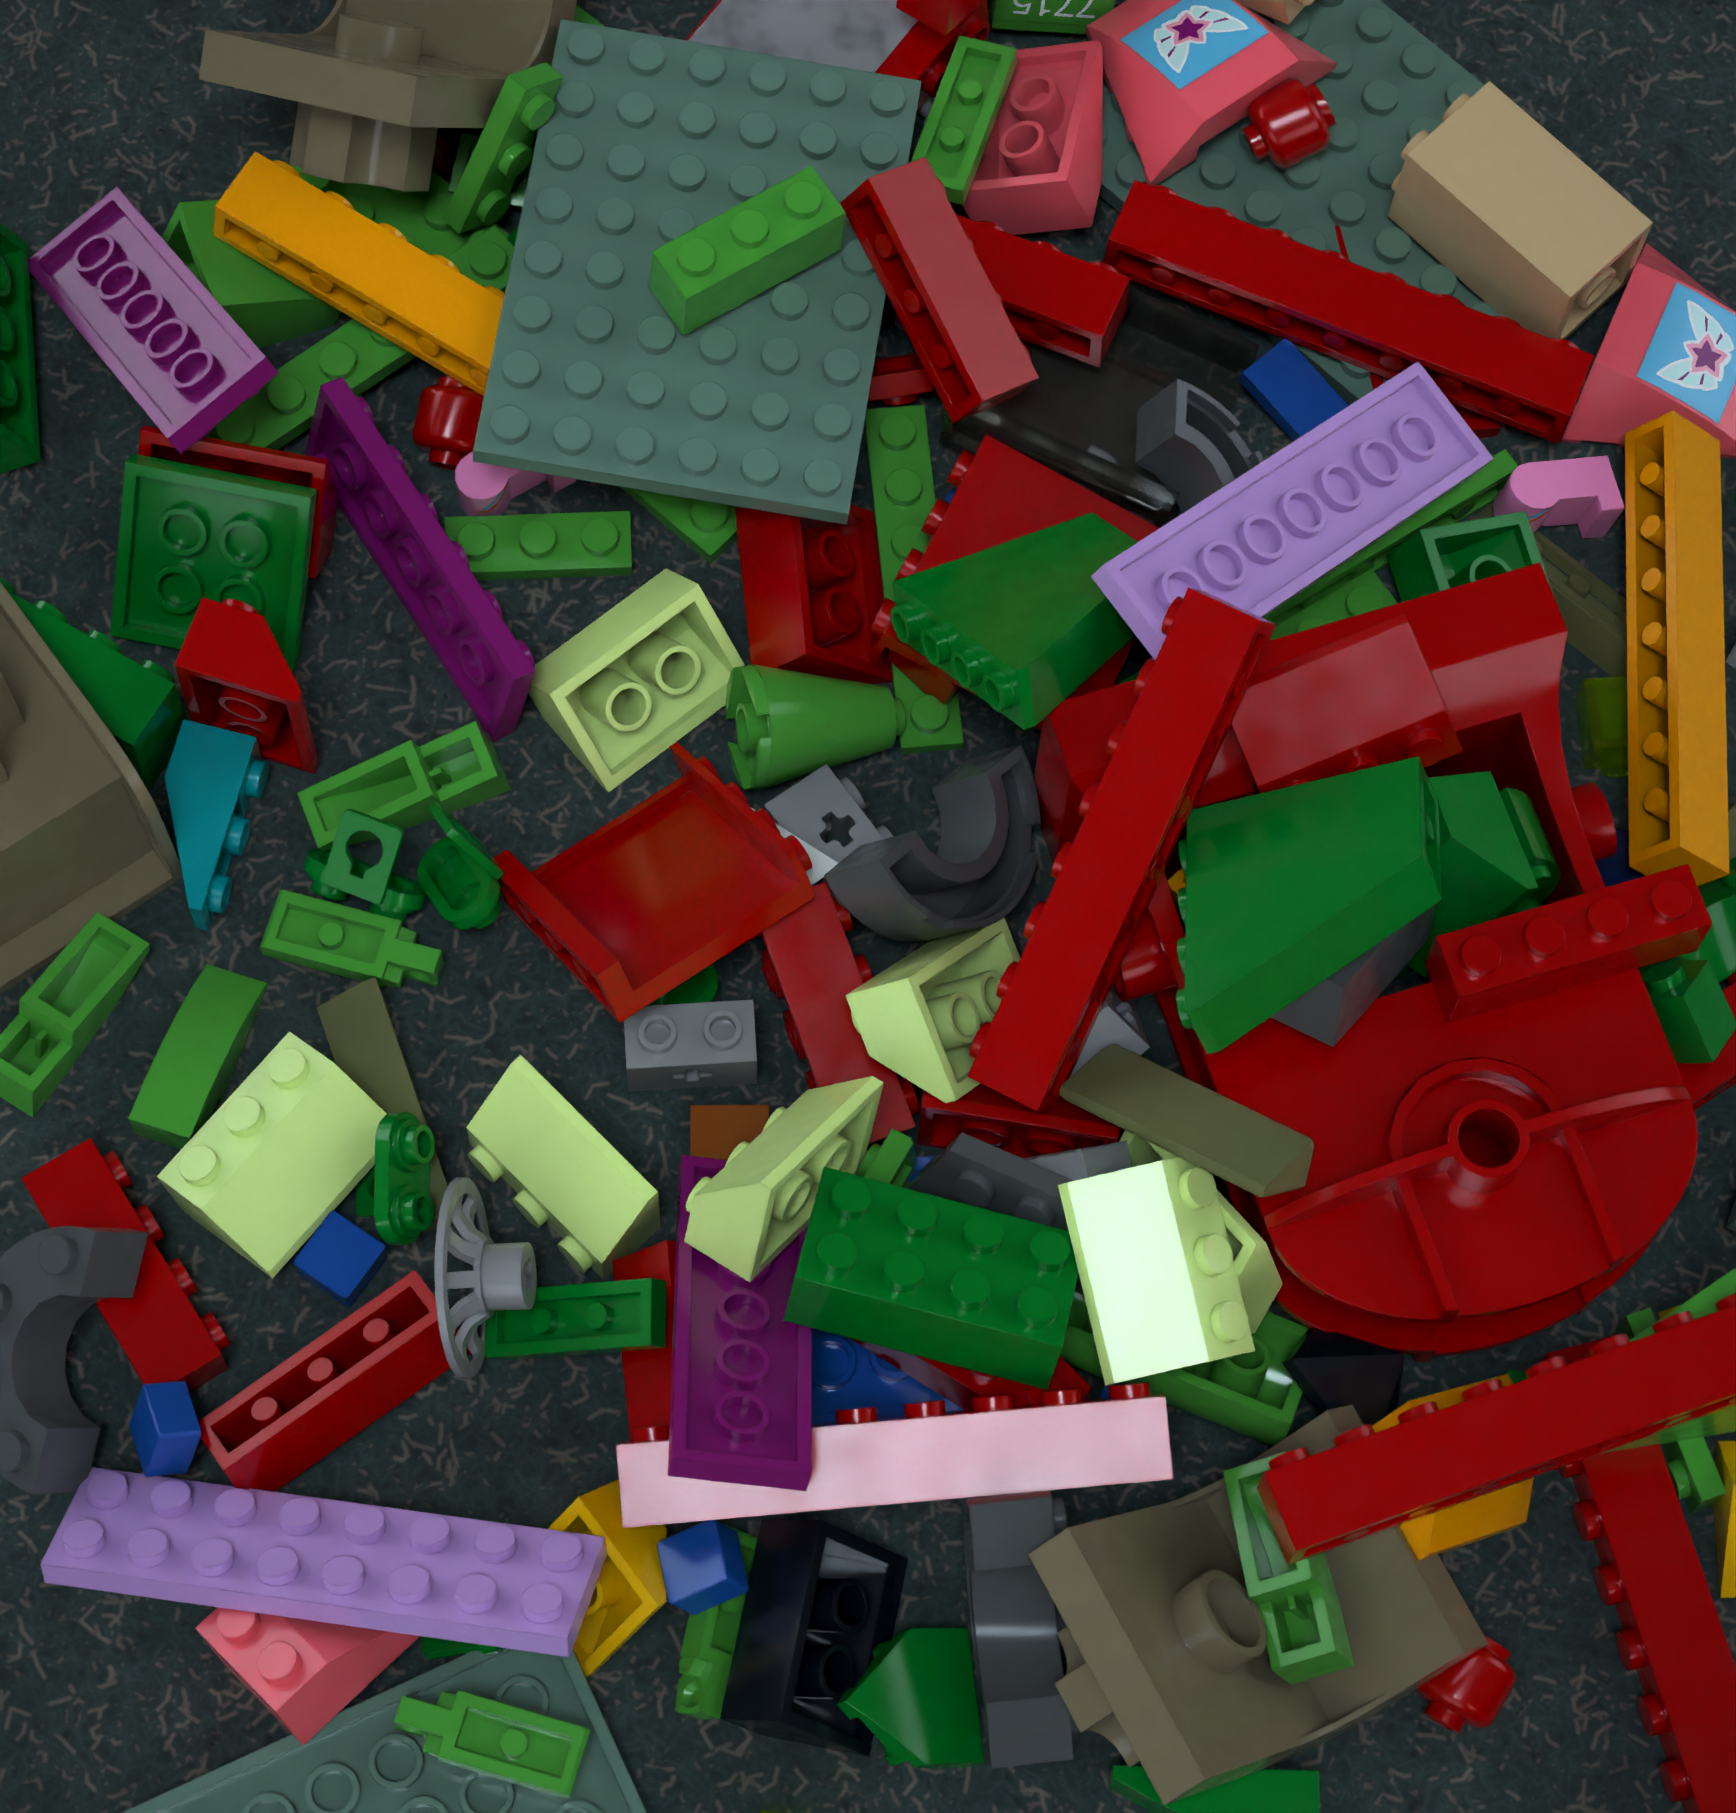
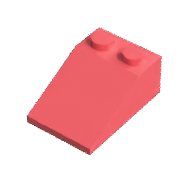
M1099 40L1017 50L1016 68L966 201L962 205L969 219L993 222L1012 235L1092 227L1102 183L1103 47Z
M219 1607L195 1627L225 1666L303 1746L420 1637Z

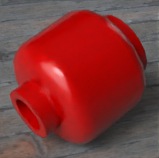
M1290 78L1274 86L1249 104L1247 116L1250 124L1242 128L1241 131L1257 161L1268 156L1277 167L1288 169L1325 149L1330 141L1329 129L1334 127L1336 123L1325 98L1315 83L1305 86L1301 81Z
M441 376L437 385L427 386L422 390L412 431V441L418 448L430 453L428 464L455 471L459 461L473 451L484 396L450 376Z
M1487 1636L1485 1638L1489 1644L1416 1689L1420 1696L1429 1702L1424 1714L1439 1725L1457 1734L1461 1732L1464 1724L1475 1728L1489 1727L1495 1721L1517 1679L1515 1671L1507 1663L1512 1654Z

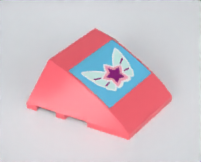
M1127 0L1086 27V35L1089 41L1099 40L1103 47V77L1110 94H1115L1126 122L1125 131L1129 141H1134L1144 166L1143 175L1146 183L1150 186L1159 184L1197 158L1199 146L1247 116L1249 104L1260 95L1290 78L1297 79L1307 86L1330 73L1337 64V62L1251 11L1237 0Z
M1646 243L1593 362L1561 442L1578 444L1581 441L1618 444V447L1625 448L1626 432L1674 410L1720 440L1721 457L1736 459V311Z

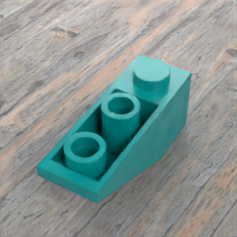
M183 719L164 777L188 908L195 928L208 931L213 913L223 914L227 908L232 890V877L225 875L232 854L242 856L247 846L251 821L244 818L250 797L260 799L264 792L268 778L269 763L262 761L263 758L257 737Z

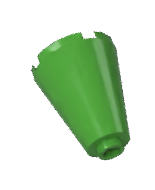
M754 664L735 667L731 671L727 684L726 720L735 719L738 744L728 742L734 775L740 787L744 790H762L810 775L825 764L832 768L891 749L894 746L896 736H901L904 733L905 712L900 698H893L890 689L886 686Z

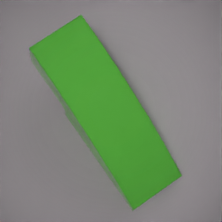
M474 721L420 747L412 740H409L310 786L297 794L317 847L321 851H327L332 849L341 816L348 809H354L405 830L435 819L427 808L433 801H436L448 813H452L512 789L490 735L477 721ZM358 831L351 837L349 846L377 839L378 837L369 831Z
M98 911L92 916L19 999V1014L0 1034V1098L32 1118L36 1115L121 999L150 951V943Z
M206 964L166 1033L128 1117L135 1135L182 1149L210 1119L217 1100H223L268 984L266 982Z
M1284 1451L1225 1470L1223 1474L1248 1597L1259 1606V1611L1266 1627V1645L1271 1669L1290 1685L1355 1665L1325 1552L1287 1566L1257 1490L1264 1472L1271 1470L1268 1462L1286 1453Z

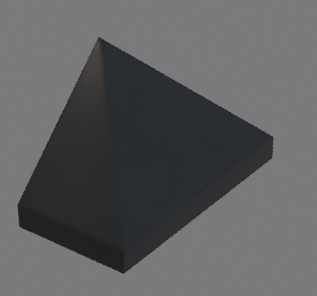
M1312 1328L1307 1330L1282 1363L1320 1415L1330 1409L1353 1405L1364 1425H1374L1398 1408L1405 1358L1403 1353L1339 1332H1325Z

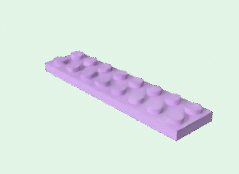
M1417 361L1109 560L1091 578L1153 659L1156 660L1167 636L1161 632L1167 610L1178 596L1184 598L1188 587L1205 591L1264 618L1484 468L1494 458L1420 362Z
M91 1467L89 1477L79 1485L40 1565L44 1582L50 1584L570 1657L607 1554L605 1537L258 1489L246 1490L235 1488L234 1486L162 1476L145 1477L144 1474Z

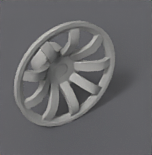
M458 1177L449 1183L440 1206L435 1242V1299L440 1337L450 1369L456 1377L471 1379L477 1375L485 1358L486 1320L492 1317L496 1310L531 1309L536 1297L537 1270L534 1251L529 1242L494 1243L490 1238L485 1208L475 1183L470 1178ZM464 1194H467L468 1196H467V1198H466V1200H465V1202H464V1204H463V1207H462V1199H463V1196H464ZM475 1213L477 1217L479 1230H477L473 1224ZM451 1221L460 1233L461 1237H459L456 1233L452 1231ZM447 1251L456 1258L472 1265L473 1270L447 1272ZM473 1288L472 1293L459 1300L449 1310L448 1289ZM462 1323L457 1335L454 1337L455 1329ZM481 1324L480 1336L478 1337L477 1328ZM467 1348L473 1356L471 1361H469L466 1354Z

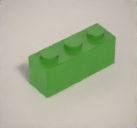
M811 165L653 250L650 289L684 336L841 250L846 212Z

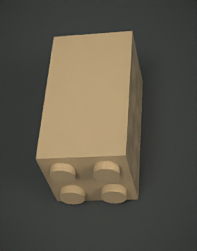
M1489 81L1472 97L1467 93L1460 95L1446 110L1442 118L1443 122L1431 133L1426 129L1421 130L1405 146L1401 153V158L1404 160L1402 170L1391 186L1395 193L1388 217L1501 316L1511 318L1518 322L1522 328L1550 339H1567L1628 283L1653 222Z

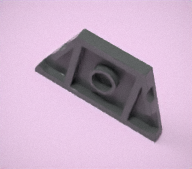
M963 1132L946 1147L942 1155H936L925 1165L914 1181L911 1183L908 1181L903 1185V1188L1068 1231L1058 1185L1073 1180ZM1078 1273L1075 1292L1084 1295Z

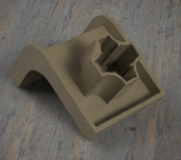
M337 0L326 20L318 28L306 34L205 29L199 80L298 102L289 165L303 168V174L341 183L366 184L399 191H429L438 128H485V124L509 74L545 62L550 66L552 65L561 19L574 21L577 0Z
M0 582V994L54 961L97 911L115 922L181 880L183 875L179 858L160 813L134 766L101 718Z
M1353 1405L1330 1409L1250 1462L1302 1447H1307L1311 1456L1334 1448L1333 1439L1336 1436L1364 1424ZM1224 1477L1196 1492L1167 1503L1068 1527L1028 1554L1067 1626L1056 1633L1062 1643L1067 1659L1066 1675L1054 1683L1080 1732L1093 1731L1104 1736L1117 1748L1128 1767L1142 1764L1163 1805L1306 1753L1362 1723L1489 1644L1439 1555L1418 1561L1399 1526L1325 1552L1344 1618L1355 1666L1290 1685L1271 1669L1266 1645L1267 1632L1265 1623L1259 1611V1606L1248 1597Z

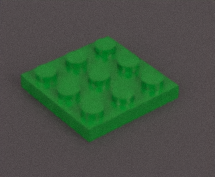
M132 453L125 461L110 636L181 650L202 597L220 603L224 599H235L249 604L258 611L259 615L264 616L290 670L294 671L300 656L317 489Z

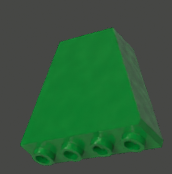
M1091 512L892 581L895 606L891 609L893 629L902 643H907L926 657L932 665L941 668L956 679L962 687L968 688L990 704L995 711L1002 713L1024 730L1034 727L1135 636L1134 632L1091 576L1103 564L1138 541Z
M1419 756L1192 809L1187 819V838L1180 840L1178 844L1180 862L1186 875V887L1178 890L1179 910L1186 926L1185 937L1179 938L1177 941L1178 959L1182 972L1185 975V988L1178 989L1176 993L1180 1020L1186 1030L1194 1028L1207 1054L1219 1052L1442 900L1439 805Z

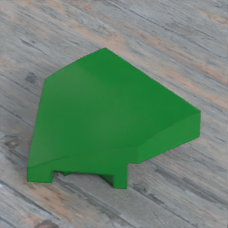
M909 1628L899 1632L894 1639L878 1644L872 1652L874 1655L872 1663L856 1686L847 1689L836 1705L850 1720L857 1717L861 1719L884 1745V1758L891 1766L907 1761L914 1768H967L983 1764L984 1756L968 1628Z

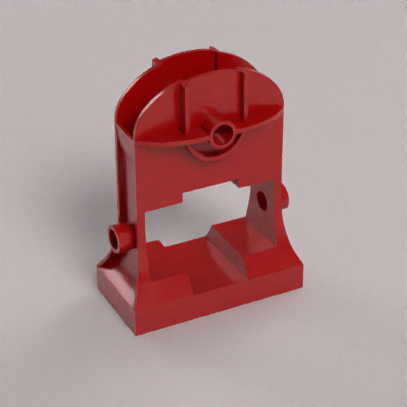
M1540 562L1268 642L1254 675L1406 613L1443 696L1463 748L1461 753L1441 760L1434 765L1424 767L1428 778L1491 771L1499 792L1507 787L1523 791L1529 795L1561 871L1557 887L1546 899L1548 904L1605 888L1595 861L1615 855L1617 849L1616 830L1608 803L1602 791L1595 783L1588 782L1570 788L1561 742L1559 715L1560 671L1568 630ZM1136 679L1066 699L1043 719L1034 781L1040 806L1041 824H1039L1052 863H1054L1061 847L1067 841L1073 842L1084 819L1078 815L1082 798L1093 781L1098 780L1101 782L1111 760V757L1106 755L1110 736L1122 719L1129 720L1139 696L1134 694ZM1232 725L1229 727L1192 809L1260 793ZM1186 822L1112 985L1122 1002L1154 994L1186 1078L1310 1137L1314 1141V1150L1305 1187L1261 1198L1222 1179L1231 1205L1263 1238L1270 1250L1283 1282L1274 1301L1290 1316L1310 1329L1317 1328L1325 1332H1339L1403 1354H1413L1416 1362H1430L1433 1357L1459 1355L1509 1344L1537 1334L1576 1313L1580 1315L1587 1310L1594 1299L1611 1288L1643 1255L1659 1231V1228L1665 1223L1681 1199L1691 1178L1697 1156L1698 1129L1693 1104L1639 969L1626 971L1451 1023L1446 1022L1433 984L1429 982L1377 998L1334 1047L1270 1017L1223 1050L1207 1054L1194 1028L1188 1030L1184 1028L1179 1017L1176 1002L1177 990L1185 988V975L1182 972L1177 953V941L1179 938H1184L1185 933L1167 879L1171 878L1182 868L1178 844L1180 840L1187 838Z

